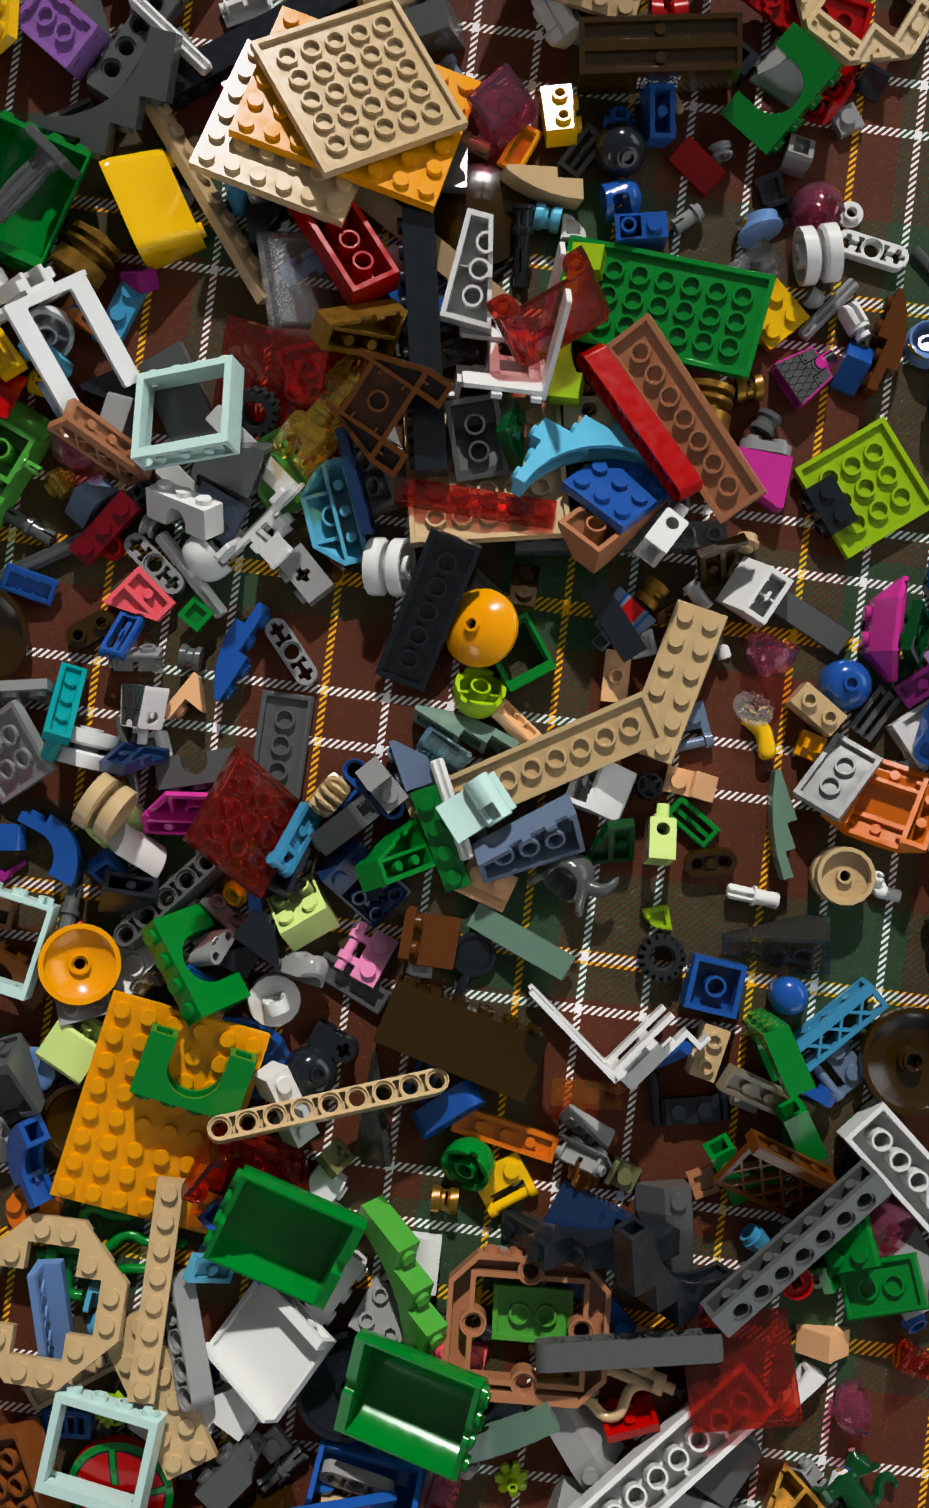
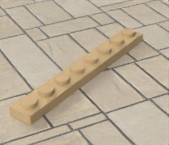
M159 1175L157 1179L126 1402L155 1403L186 1178Z

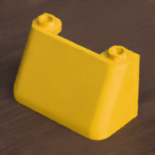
M163 148L108 157L99 161V165L130 235L147 268L157 270L207 248L203 238L208 236L201 221L196 223L172 171V168L176 167L169 152L164 153Z

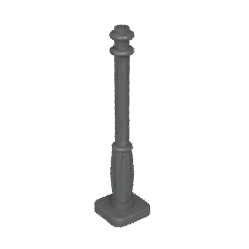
M32 123L25 128V133L38 147L33 151L35 155L23 164L0 189V222L2 224H5L7 219L36 193L52 171L55 173L60 167L74 181L81 175L80 171Z

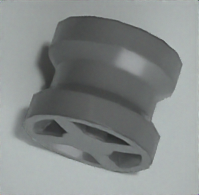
M762 407L757 412V419L752 421L749 428L756 435L771 440L775 435L774 429L783 420L776 412Z
M182 644L178 654L177 668L180 670L188 668L192 669L193 672L200 673L205 656L204 647L190 648L188 644Z

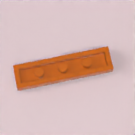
M475 1110L454 1123L450 1129L452 1132L475 1137L486 1143L551 1164L560 1139L558 1135L480 1110Z

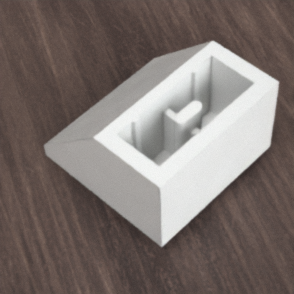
M744 556L715 600L759 629L767 623L794 580L770 565Z
M612 763L570 781L566 793L569 794L572 804L576 809L607 820L620 819L637 774L616 763Z

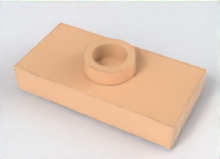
M605 649L600 693L601 702L616 703L627 698L631 659L623 663L616 650Z
M504 699L501 707L492 715L508 735L520 741L519 744L542 735L507 699Z

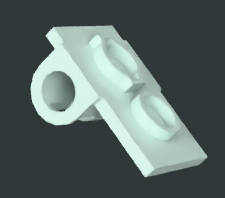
M485 771L463 786L464 790L441 803L435 809L457 844L486 826L490 828L512 814V810L517 806L495 772L493 771L488 774Z

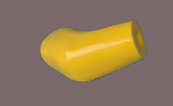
M748 712L741 724L755 736L758 757L761 760H769L776 754L772 729L767 722Z

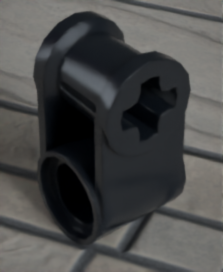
M318 1018L306 1040L310 1047L323 1050L331 1058L341 1063L351 1061L359 1049V1043L355 1037L322 1018ZM345 1043L349 1045V1051L346 1054L341 1052L343 1050L342 1046Z

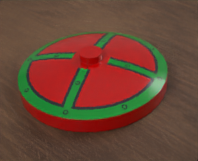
M111 1435L96 1439L80 1451L69 1475L135 1494L146 1441L126 1435ZM158 1460L147 1508H171L176 1496V1478L167 1481ZM73 1503L75 1508H87Z

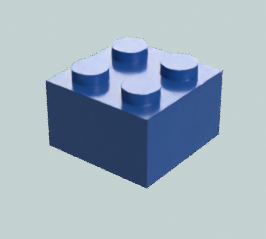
M691 951L679 1003L686 1008L736 1019L748 966L739 962Z

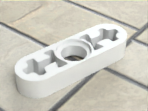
M849 229L841 231L843 240L845 238L849 240V247L844 248V258L891 273L901 271L909 260V253L903 246ZM861 242L862 244L860 245L858 252H855V250L857 249V244ZM867 245L874 246L877 249V256L868 257L864 252V247ZM884 250H886V253L884 254V259L880 260L881 256L884 253ZM894 254L898 255L899 262L897 264L893 263L892 256Z

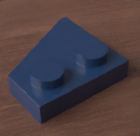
M120 742L99 761V771L110 773L112 776L127 775L169 760L170 749Z

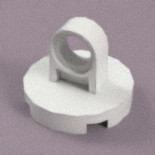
M270 973L261 976L253 983L254 985L250 989L251 996L247 998L249 1011L256 1021L270 1027L282 1026L291 1021L298 1013L301 1004L300 991L292 979L279 973Z

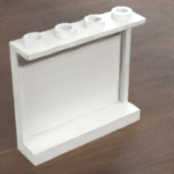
M254 1281L211 1341L206 1342L209 1363L213 1364L220 1371V1377L235 1389L237 1398L251 1408L253 1417L264 1424L279 1422L337 1341L298 1299L264 1284L258 1285Z

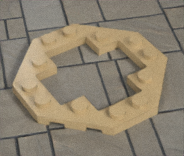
M795 0L802 29L844 66L869 64V62L881 63L908 60L916 53L929 31V0H906L912 6L894 36L873 22L862 40L821 10L826 0Z
M36 1212L0 1239V1273L2 1266L19 1269L28 1268L32 1242L80 1249L75 1277L101 1281L93 1335L76 1332L66 1333L62 1359L13 1352L18 1323L0 1321V1377L4 1383L57 1391L122 1340L131 1283L115 1264V1259L103 1242L101 1243L93 1231L94 1228L88 1219Z

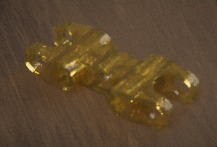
M347 354L336 363L323 379L324 393L307 412L297 410L291 414L273 440L272 444L275 445L273 451L282 459L290 457L296 450L300 449L294 457L293 465L303 475L312 473L318 466L327 461L338 447L335 429L343 426L327 408L325 402L330 398L342 406L367 366L368 361L364 357ZM355 359H358V363L355 366V368L350 370L352 362ZM286 439H290L287 446L281 450V444ZM311 455L310 462L303 466L305 459Z

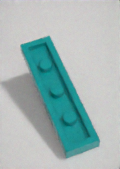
M61 662L41 734V739H44L45 742L40 756L45 761L51 762L56 760L61 744L68 746L88 669Z

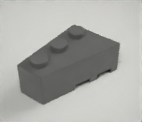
M430 0L403 10L429 55L466 49L461 19L448 0Z

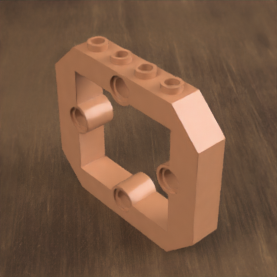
M485 1244L483 1248H477L449 1273L446 1310L448 1328L445 1333L443 1360L488 1378L489 1392H492L490 1402L538 1406L548 1401L550 1407L578 1409L606 1383L607 1370L578 1371L577 1377L536 1374L533 1366L525 1362L514 1365L511 1372L470 1369L472 1338L482 1335L487 1324L485 1309L480 1304L474 1303L476 1276L520 1279L521 1282L529 1286L536 1285L541 1281L583 1284L581 1311L574 1312L568 1318L567 1329L569 1336L609 1333L612 1294L610 1285L597 1270L587 1273L571 1262L545 1272L538 1268L535 1273L527 1274L524 1272L523 1267L530 1262L527 1261L526 1251L518 1246H512L510 1250L499 1249L500 1246L494 1244ZM469 1315H477L480 1318V1322L477 1325H470L467 1323L466 1318ZM579 1323H584L588 1326L586 1332L579 1334L574 1331V1327ZM522 1375L528 1376L531 1379L526 1385H520L516 1380Z

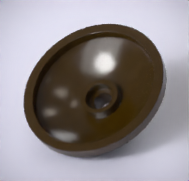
M81 1082L80 1085L76 1083L67 1084L54 1091L47 1098L43 1110L40 1112L51 1137L45 1143V1146L59 1159H61L84 1082Z

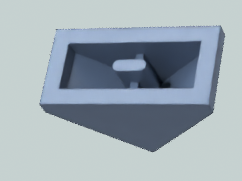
M98 474L74 488L64 512L85 530L119 491L103 476Z

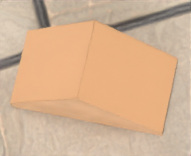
M796 1324L795 1352L828 1364L849 1355L850 1328L845 1326Z

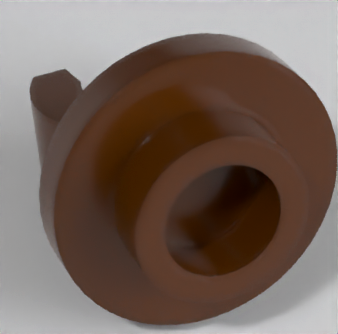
M329 557L328 559L331 562H328L323 568V571L329 575V579L336 583L342 578L343 572L348 574L351 571L348 566H343Z

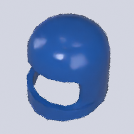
M623 178L599 185L600 205L606 225L614 223V214L639 212L642 198L640 189L634 180ZM625 203V206L614 207L615 205Z
M780 976L770 982L767 988V1000L773 1011L781 1015H794L800 1013L806 1007L808 991L801 980L792 976Z

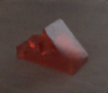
M902 1335L890 1356L895 1368L901 1373L929 1381V1350L919 1347Z

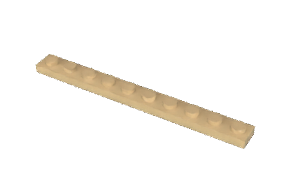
M147 98L145 108L147 116L257 305L274 304L279 299L275 286L268 279L260 260L254 255L249 246L248 239L240 231L236 224V219L229 212L221 193L215 188L210 177L189 169L188 162L193 154L194 147L190 145L184 134V129L176 121L171 112L170 105L164 102V107L148 104Z

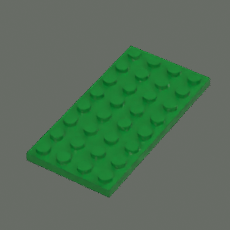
M570 235L566 254L567 251L572 250L573 241L604 244L606 250L602 281L597 280L593 284L579 307L573 326L572 343L593 347L599 343L607 345L646 313H649L686 368L749 381L774 289L776 275ZM565 262L545 335L546 338L552 339L553 329L557 320L558 302L562 301L563 276L567 277L568 273Z

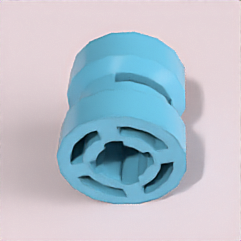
M537 202L532 228L538 231L547 229L552 234H558L563 207L555 206L549 208L546 204Z

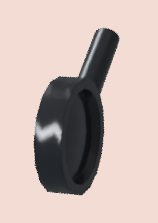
M477 931L464 933L458 939L454 965L461 972L453 996L455 992L464 995L470 978L486 974L495 964L496 949L493 941Z

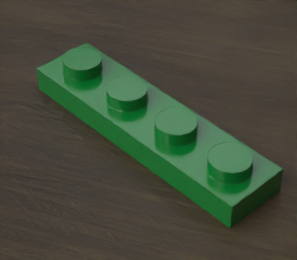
M434 784L411 792V799L446 893L471 885L472 880L465 861L460 860L454 838L435 807L442 803L437 785Z

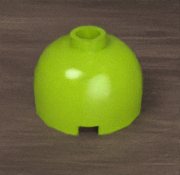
M466 668L463 673L456 675L452 697L456 708L462 714L474 719H485L492 716L501 707L505 699L506 686L501 678L498 680L494 677V672L489 669Z

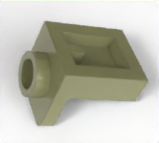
M338 1137L315 1160L328 1176L334 1179L356 1157Z
M612 1154L610 1158L612 1168L605 1166L606 1172L601 1177L602 1182L606 1185L611 1184L631 1194L642 1169Z

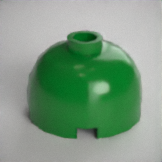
M470 1136L461 1137L452 1142L446 1148L440 1161L442 1170L448 1179L453 1181L455 1178L462 1183L460 1185L461 1188L473 1192L482 1191L492 1179L496 1167L494 1153L484 1141Z

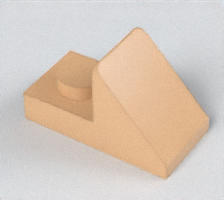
M193 672L169 701L165 711L167 719L172 721L175 718L180 719L187 712L189 707L186 705L189 702L206 714L203 677Z
M667 765L662 791L713 803L719 777L700 771H691Z

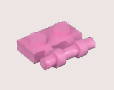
M360 920L356 928L351 929L349 933L350 938L344 949L339 950L337 954L338 959L334 967L343 971L347 963L354 966L350 977L373 989L399 941L377 929L371 938L366 936L364 933L369 925ZM360 942L366 947L358 959L352 954Z

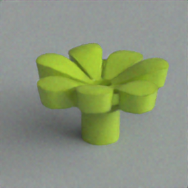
M514 1460L511 1467L507 1462H503L500 1464L502 1473L496 1472L494 1474V1480L498 1483V1490L501 1493L509 1491V1495L512 1498L517 1497L518 1489L525 1491L528 1485L525 1480L528 1479L529 1472L527 1469L520 1471V1461Z

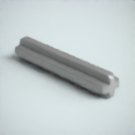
M849 278L797 332L798 336L803 341H808L857 291L859 284L854 279Z

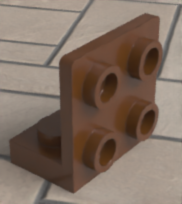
M407 905L398 952L399 961L403 964L452 971L455 964L461 919L423 913L419 911L417 906Z

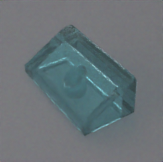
M431 726L425 730L415 747L416 750L428 756L431 760L443 758L447 770L453 774L463 770L472 757L471 752Z

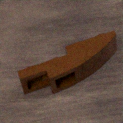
M898 288L892 296L888 295L881 308V310L885 311L883 317L876 320L871 331L872 334H875L871 344L877 346L872 358L874 363L860 384L863 385L860 395L870 398L877 391L882 377L890 379L897 372L903 355L908 316L905 294L901 288Z

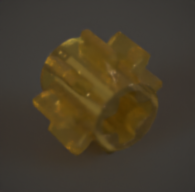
M58 467L45 476L48 483L43 486L52 498L58 496L59 500H65L71 497L75 488L74 485L79 483V481L70 469L64 471L62 467Z

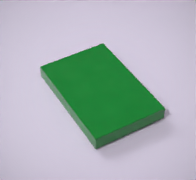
M916 1252L880 1258L882 1265L880 1267L838 1274L848 1321L929 1309V1302Z

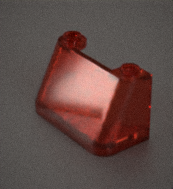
M582 245L569 252L562 261V267L567 278L523 305L519 306L516 300L508 294L498 295L485 303L499 334L518 365L530 367L547 357L565 288L571 289L572 305L560 349L602 325L610 316L607 299Z
M217 1123L212 1128V1133L217 1137L224 1136L228 1131V1127L223 1123ZM240 1126V1127H241L243 1130H245V1131L251 1130V1129H248V1128H245V1127ZM207 1134L182 1184L181 1200L200 1204L207 1198L208 1191L224 1196L235 1171H237L238 1167L243 1169L245 1164L310 1191L307 1156L301 1148L298 1149L268 1135L225 1144H216L209 1139Z

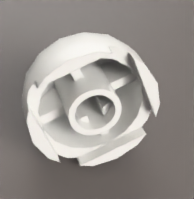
M48 304L36 306L29 312L45 341L64 356L68 355L74 344L75 329L73 321L67 316L66 312Z
M191 535L185 541L182 548V556L186 564L183 568L192 579L197 576L205 582L218 581L229 574L233 567L228 566L229 561L223 565L220 562L221 559L216 560L213 557L220 550L213 540L207 542Z

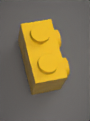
M571 83L541 86L539 106L546 148L577 145L578 133H582L581 116H576V111L579 108L577 94L573 95Z

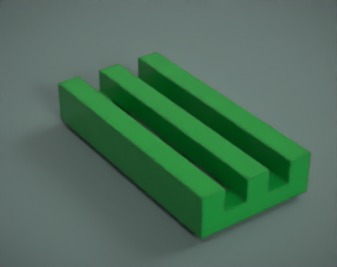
M682 795L670 806L669 818H675L672 815L675 811L706 838L702 841L677 819V827L702 849H705L721 830ZM682 803L713 831L709 834L681 810L679 805Z

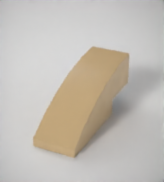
M506 164L500 174V180L515 191L547 205L576 210L584 200L583 179L558 177L557 167Z

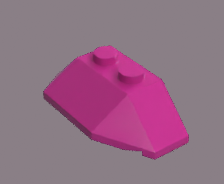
M903 576L891 583L867 602L862 611V621H865L864 631L860 634L859 646L862 647L863 657L884 683H893L898 680L900 658L898 642L899 636L903 631L908 576Z
M165 791L141 814L140 818L144 834L251 836L248 817L221 793Z

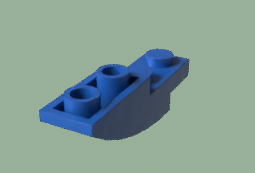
M258 602L245 623L235 618L222 643L214 675V699L221 703L225 699L228 701L231 699L237 689L234 685L240 677L243 679L249 672L251 659L243 653L245 650L249 651L257 640L255 637L259 628L264 629L271 619L269 615L271 610L261 602Z

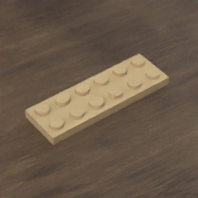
M679 599L677 600L643 690H646L667 740L637 753L672 766L727 623L728 616Z
M139 1309L125 1316L122 1340L107 1351L127 1394ZM164 1337L155 1403L136 1404L143 1406L153 1405L154 1409L168 1413L158 1456L159 1464L168 1481L217 1457L218 1450L199 1409L183 1412L178 1405L169 1346ZM143 1428L147 1436L148 1429Z

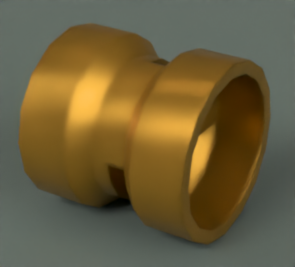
M753 374L749 381L738 378L733 379L735 403L745 402L746 399H752L753 401L763 400L764 380L762 374Z
M649 575L644 581V587L641 590H637L633 598L643 608L654 612L658 607V601L661 598H665L669 593V589L658 579Z
M433 1185L430 1212L446 1211L448 1214L456 1215L459 1188L443 1189L440 1185ZM445 1195H448L447 1205H444Z

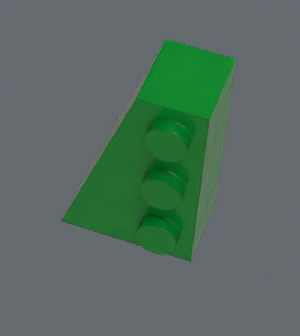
M418 816L396 824L354 867L363 893L436 866Z

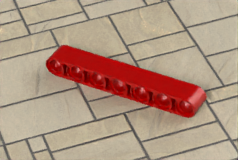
M599 343L578 354L577 364L580 371L673 501L679 503L702 490L701 477L608 347L603 343Z

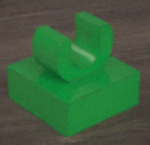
M194 595L177 615L199 633L216 613Z
M823 1257L819 1265H812L809 1268L811 1275L816 1274L819 1277V1280L814 1281L813 1288H822L824 1295L835 1294L840 1285L838 1274H828L825 1257Z

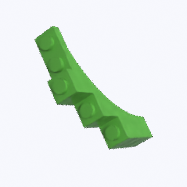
M381 1195L362 1204L359 1214L367 1217V1226L364 1234L381 1260L392 1286L402 1324L403 1344L429 1354L431 1350L438 1348L444 1342L448 1324L429 1301L434 1282L415 1259L420 1244L419 1239L385 1197Z

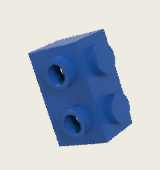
M650 82L640 92V131L645 137L647 147L665 148L675 139L677 132L675 123L677 104L675 84Z

